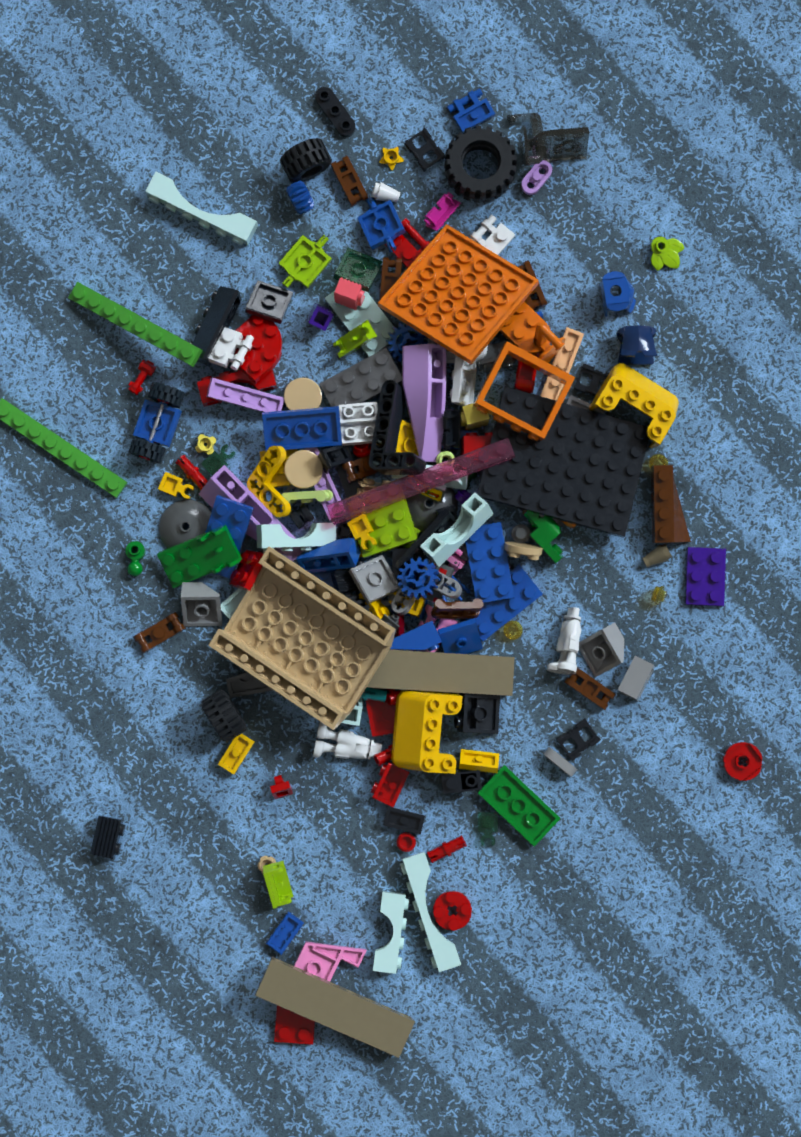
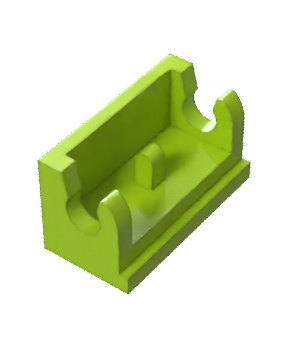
M366 320L333 343V346L340 347L341 351L337 355L339 358H342L376 338L377 335L369 321Z
M284 860L264 865L263 875L273 909L291 903L293 892Z

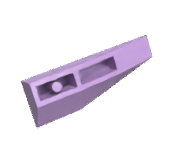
M437 344L403 346L402 386L418 456L425 460V462H436V457L441 452L443 437L442 414H444L446 403V349Z
M225 465L209 479L199 493L212 508L217 495L254 507L246 534L256 541V525L280 524L283 531L289 537L296 539ZM282 547L275 548L277 552L291 561H294L304 551L300 550V547H293V551H282Z

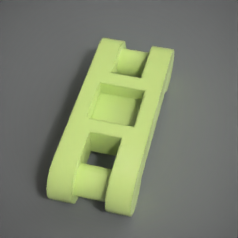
M330 490L287 492L281 494L290 504L296 503L298 499H301V503L313 502V498H316L319 502L330 501L333 498V493Z

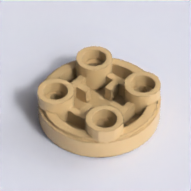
M297 378L287 385L284 391V402L288 410L319 408L322 402V393L318 384L313 380Z
M300 450L289 456L285 463L284 471L291 485L298 489H308L315 486L322 478L323 466L320 458L315 453Z
M505 542L504 550L507 554L515 558H520V555L528 556V559L539 560L543 550L540 546L528 543Z

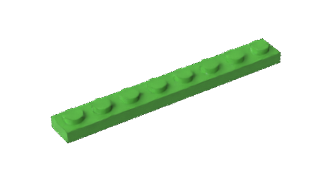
M79 282L76 283L68 297L77 304L192 367L195 366L203 351Z
M1 398V421L118 498L128 482Z

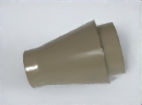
M659 544L642 559L648 568L669 561L668 559L672 558V555L666 544Z

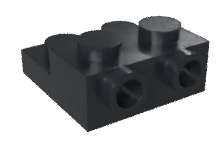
M459 693L463 698L461 710L458 712V716L454 718V727L457 728V732L498 734L500 695Z

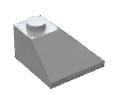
M182 582L181 605L184 626H222L220 594L202 582Z
M615 622L579 642V650L595 677L624 662V637Z

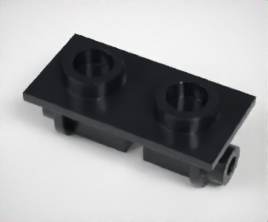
M445 408L444 414H442L443 442H441L443 449H451V447L460 448L461 411Z

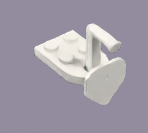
M427 339L428 344H436L431 339ZM488 345L472 364H469L452 352L446 351V363H455L454 370L452 371L453 388L450 391L452 403L459 406L474 403L477 362L486 356Z

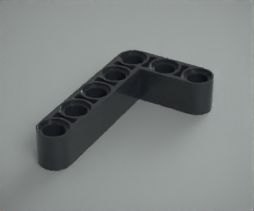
M391 379L385 381L381 387L369 456V466L383 475H419L426 468L425 460L411 452H396L405 395L403 386Z

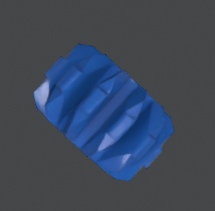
M301 180L287 187L288 197L298 214L307 213L314 208L313 199Z

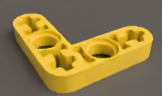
M282 446L269 447L247 481V488L276 517H286L291 512L290 503L270 484V481L286 458V450ZM266 464L269 466V473L267 475L263 470ZM268 491H270L272 494V499L270 501H267L266 499V493Z

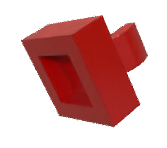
M281 775L274 777L276 785L270 786L274 799L293 794L289 781L284 782Z

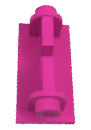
M451 193L443 194L436 203L439 209L433 206L425 215V226L437 231L461 203L453 199L454 196Z

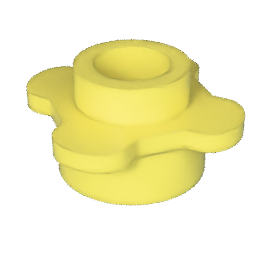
M200 434L198 436V445L195 447L198 453L206 452L208 455L213 454L216 438Z

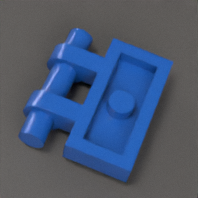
M480 88L474 92L473 90L468 92L467 96L461 99H455L452 101V104L447 106L450 113L455 110L458 111V114L454 115L453 119L462 134L466 128L470 127L473 129L495 116V112L486 98L481 101L478 100V97L483 95ZM469 102L473 103L472 106H470L467 109H464V105L468 104Z

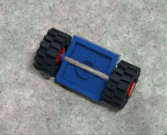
M152 382L148 398L156 402L145 399L133 436L137 438L132 439L128 453L141 459L161 464L166 449L160 445L170 447L182 412L176 408L181 407L185 395L183 391L163 383Z

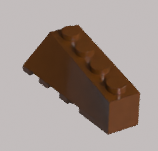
M673 465L651 466L652 542H691L673 477Z

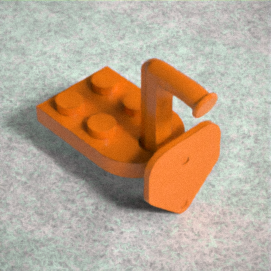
M525 301L500 330L513 345L532 355L539 354V358L548 363L565 344V338H558L551 331L549 325Z

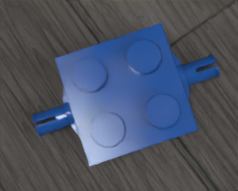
M369 197L370 200L367 199L366 202L370 209L357 217L372 250L386 244L389 252H393V250L397 249L393 240L406 233L391 200L376 205L374 198Z

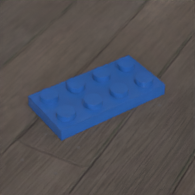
M339 406L262 412L265 451L271 446H282L285 450L342 445Z
M217 495L206 532L226 525L240 553L254 507ZM236 565L231 568L227 566L216 574L230 579Z
M501 522L482 525L465 541L475 599H481L483 603L515 598L507 552L504 550L505 541Z
M517 565L510 571L515 598L484 603L479 616L475 618L482 642L543 595L520 565Z

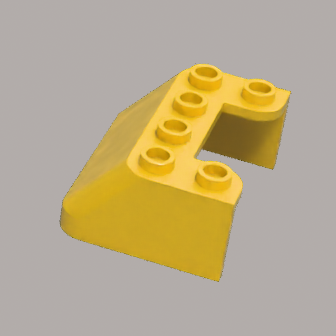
M624 363L615 365L588 409L592 411L598 406L602 410L610 411L616 407L620 399L652 418L646 432L648 438L652 440L649 447L653 449L661 444L675 420L679 405L678 398Z
M401 691L396 700L391 755L392 763L404 769L429 773L456 774L455 757L448 753H439L442 714H457L461 710L463 696L449 692Z

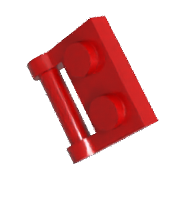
M405 218L402 221L405 231L421 248L417 250L403 235H400L393 240L397 249L393 250L392 253L397 258L402 259V263L408 269L430 242L426 241L410 225V221Z

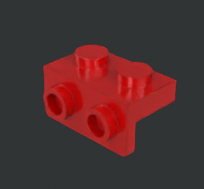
M388 763L387 766L383 764L379 773L382 778L379 783H374L370 792L374 794L372 798L394 807L410 772L391 763Z

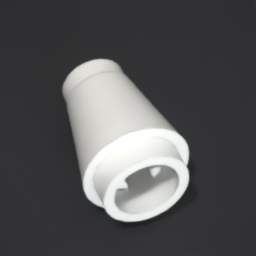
M380 182V184L375 183L371 197L378 201L387 202L391 200L397 203L400 192Z

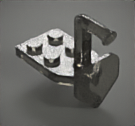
M537 113L507 115L509 125L518 122H530L533 139H527L526 127H521L520 148L524 165L539 164L543 160L549 162L587 158L588 127L543 131L541 117ZM528 151H532L533 156H528Z

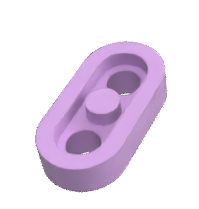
M541 160L532 167L521 183L522 191L525 194L534 195L540 190L552 174L551 164ZM544 169L546 173L540 174L539 170ZM532 183L534 187L528 188L527 184Z

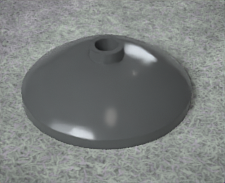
M410 486L404 491L414 527L419 529L421 533L437 518L435 510L454 505L456 511L458 510V500L455 498L456 494L451 487H446L442 503L419 494ZM428 500H431L433 502V505L431 507H428L426 505V502Z
M180 500L171 504L163 512L159 521V535L165 547L170 548L204 534L211 511L204 504L195 500ZM185 523L189 524L188 530L183 529Z

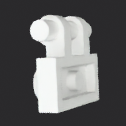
M490 215L488 219L483 220L482 226L470 235V239L499 255L512 241L515 234L502 223L495 228L492 224L497 219L495 216ZM488 230L492 234L485 241L482 239V236Z
M225 327L208 357L209 362L225 368L231 362L232 365L230 367L237 371L239 366L243 365L247 351L251 350L254 337L247 335L245 340H242V333ZM239 348V352L234 355L236 349Z

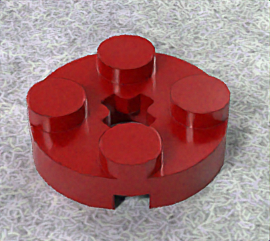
M746 742L734 743L725 751L723 766L730 777L739 781L751 780L761 771L762 755L753 744ZM740 756L748 759L746 760L747 765L745 767L738 764Z
M449 891L442 893L434 903L433 914L435 920L444 929L455 931L463 928L471 918L472 907L470 901L461 892ZM455 905L458 913L456 915H448L449 910L447 908Z

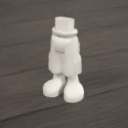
M568 608L567 615H564L565 621L562 622L556 651L561 653L558 662L548 664L547 671L566 675L576 674V654L579 651V637L582 630L579 608Z
M320 722L316 738L336 740L337 744L316 740L313 757L319 758L322 753L334 752L336 758L370 760L374 758L375 754L381 752L382 744L375 743L374 740L356 735L351 731L340 729V731L334 732Z

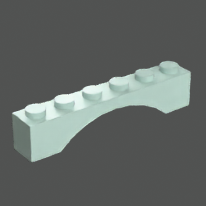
M155 172L145 191L151 202L155 204L160 202L166 205L165 208L172 212L177 210L182 213L184 218L190 221L195 219L199 221L198 224L202 227L215 229V232L220 236H230L233 238L232 241L239 245H243V243L248 245L258 227L256 220L242 213L217 215L196 208L182 197L172 179L158 172Z
M425 851L402 858L403 863L400 866L403 875L407 874L409 882H406L409 894H414L415 900L412 903L415 912H420L422 918L418 920L421 931H426L428 938L424 940L427 949H432L434 955L430 957L433 968H438V971L442 972L460 966L461 962L455 944L446 939L437 930L427 910L425 891L431 870Z

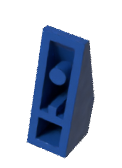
M353 537L335 540L298 556L296 560L300 567L310 573L356 567L361 551Z
M429 621L395 637L390 649H428L430 652L439 648L438 643H441L442 640L433 621Z

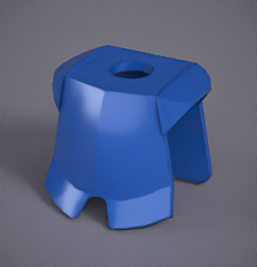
M614 271L605 274L600 282L605 317H607L608 311L627 309L626 311L630 314L636 303L634 288L622 272ZM613 286L621 288L619 296L611 294L610 289Z

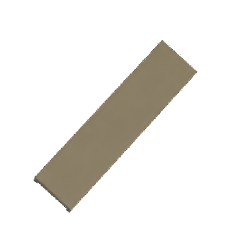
M389 650L367 687L513 696L515 657Z
M271 957L255 994L259 998L398 1058L415 1023L413 1018L274 957Z

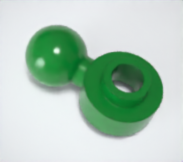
M133 541L127 545L125 551L131 560L127 571L131 576L136 577L143 571L139 561L144 558L146 550L142 543ZM138 548V552L132 553V549Z

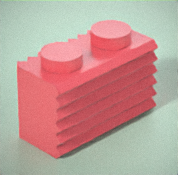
M341 277L334 292V299L338 304L357 310V307L363 304L365 291H362L361 284L358 285Z

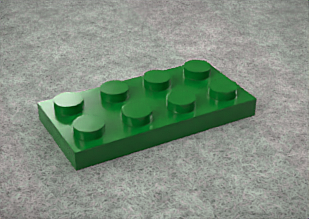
M505 765L478 792L534 847L561 819Z

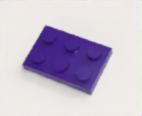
M687 547L685 605L724 606L726 549Z

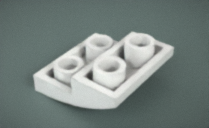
M377 402L339 405L342 446L372 444L378 410Z

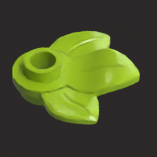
M654 238L650 245L653 252L651 256L652 266L657 271L663 265L677 269L680 264L678 253L684 250V245L675 238ZM659 243L663 244L662 249L658 248Z

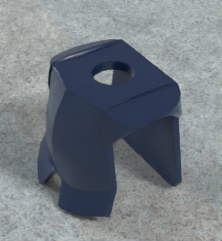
M641 325L620 328L616 332L617 338L621 343L618 364L653 365V357L657 356L653 338L657 330L651 326Z

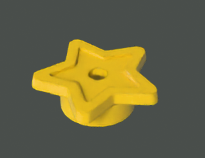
M399 147L382 149L384 156L379 161L380 164H388L389 168L394 170L396 163L404 161L398 154Z

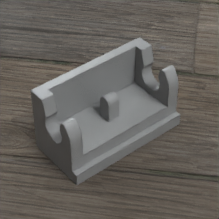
M634 656L618 691L639 701L655 666Z

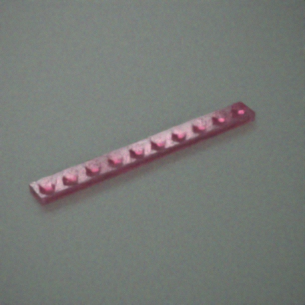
M506 438L426 468L419 475H407L327 505V509L333 525L510 460L515 458V454L509 439Z

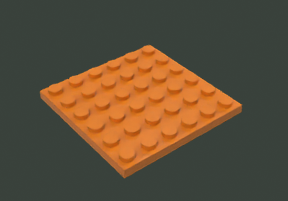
M446 224L378 302V307L464 361L472 364L538 286L539 280Z

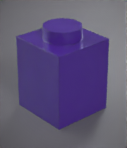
M315 303L307 321L326 331L334 314L331 310Z

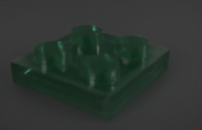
M347 248L334 273L333 279L339 281L343 277L347 281L350 280V282L353 281L358 285L361 284L362 290L369 292L382 267L383 261Z

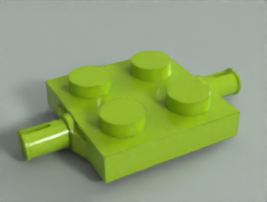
M302 235L279 262V265L288 273V277L282 282L286 288L294 280L309 288L332 261V258L322 249L329 240L325 235H322L316 243Z

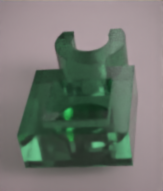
M227 444L221 448L219 455L214 451L201 463L212 476L223 465L227 467L228 464L225 461L234 458L236 455L234 451L229 455L225 454V450L229 447Z
M478 812V832H484L480 839L481 845H484L486 838L491 839L492 846L495 845V838L492 832H498V812Z

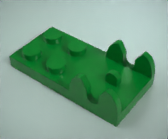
M226 525L157 553L173 588L182 585V582H190L210 573L216 574L227 566L231 568L242 560Z

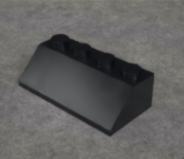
M220 286L218 291H214L211 297L213 302L210 308L207 307L204 311L202 325L198 324L195 330L196 337L194 341L189 342L203 350L197 361L208 367L211 365L208 357L224 328H229L242 301L238 290Z

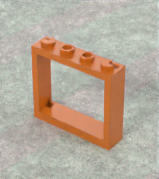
M507 341L497 356L473 406L477 407L476 410L486 415L489 413L494 416L493 419L503 424L506 422L510 424L512 430L519 433L523 431L528 434V438L534 439L537 442L538 440L542 441L545 439L575 377ZM506 355L564 384L541 430L484 401Z

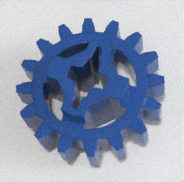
M399 322L398 328L392 327L394 332H388L391 339L386 340L390 344L387 350L392 351L391 356L394 358L397 356L399 362L402 361V353L398 350L402 351L403 346L428 344L424 340L426 336L407 324L403 325L401 322ZM407 330L415 331L416 334H409Z
M418 557L416 562L411 558L410 564L404 563L405 569H399L402 575L397 576L401 581L398 583V586L402 588L401 591L407 594L409 598L414 596L416 600H419L422 595L426 599L427 593L433 595L432 588H438L435 582L440 581V578L436 576L439 574V571L435 569L434 563H430L427 558L423 561L421 557Z

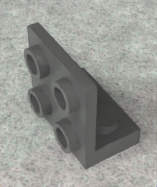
M507 341L488 345L486 356L477 362L479 371L483 370L484 373L490 372L504 343ZM506 355L501 365L502 369L512 367L517 359Z

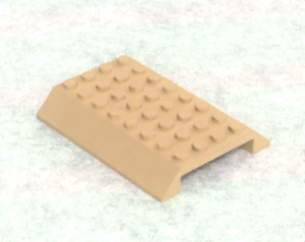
M268 546L259 561L263 566L251 590L246 592L225 629H218L208 646L332 730H335L352 712L392 646L396 629Z

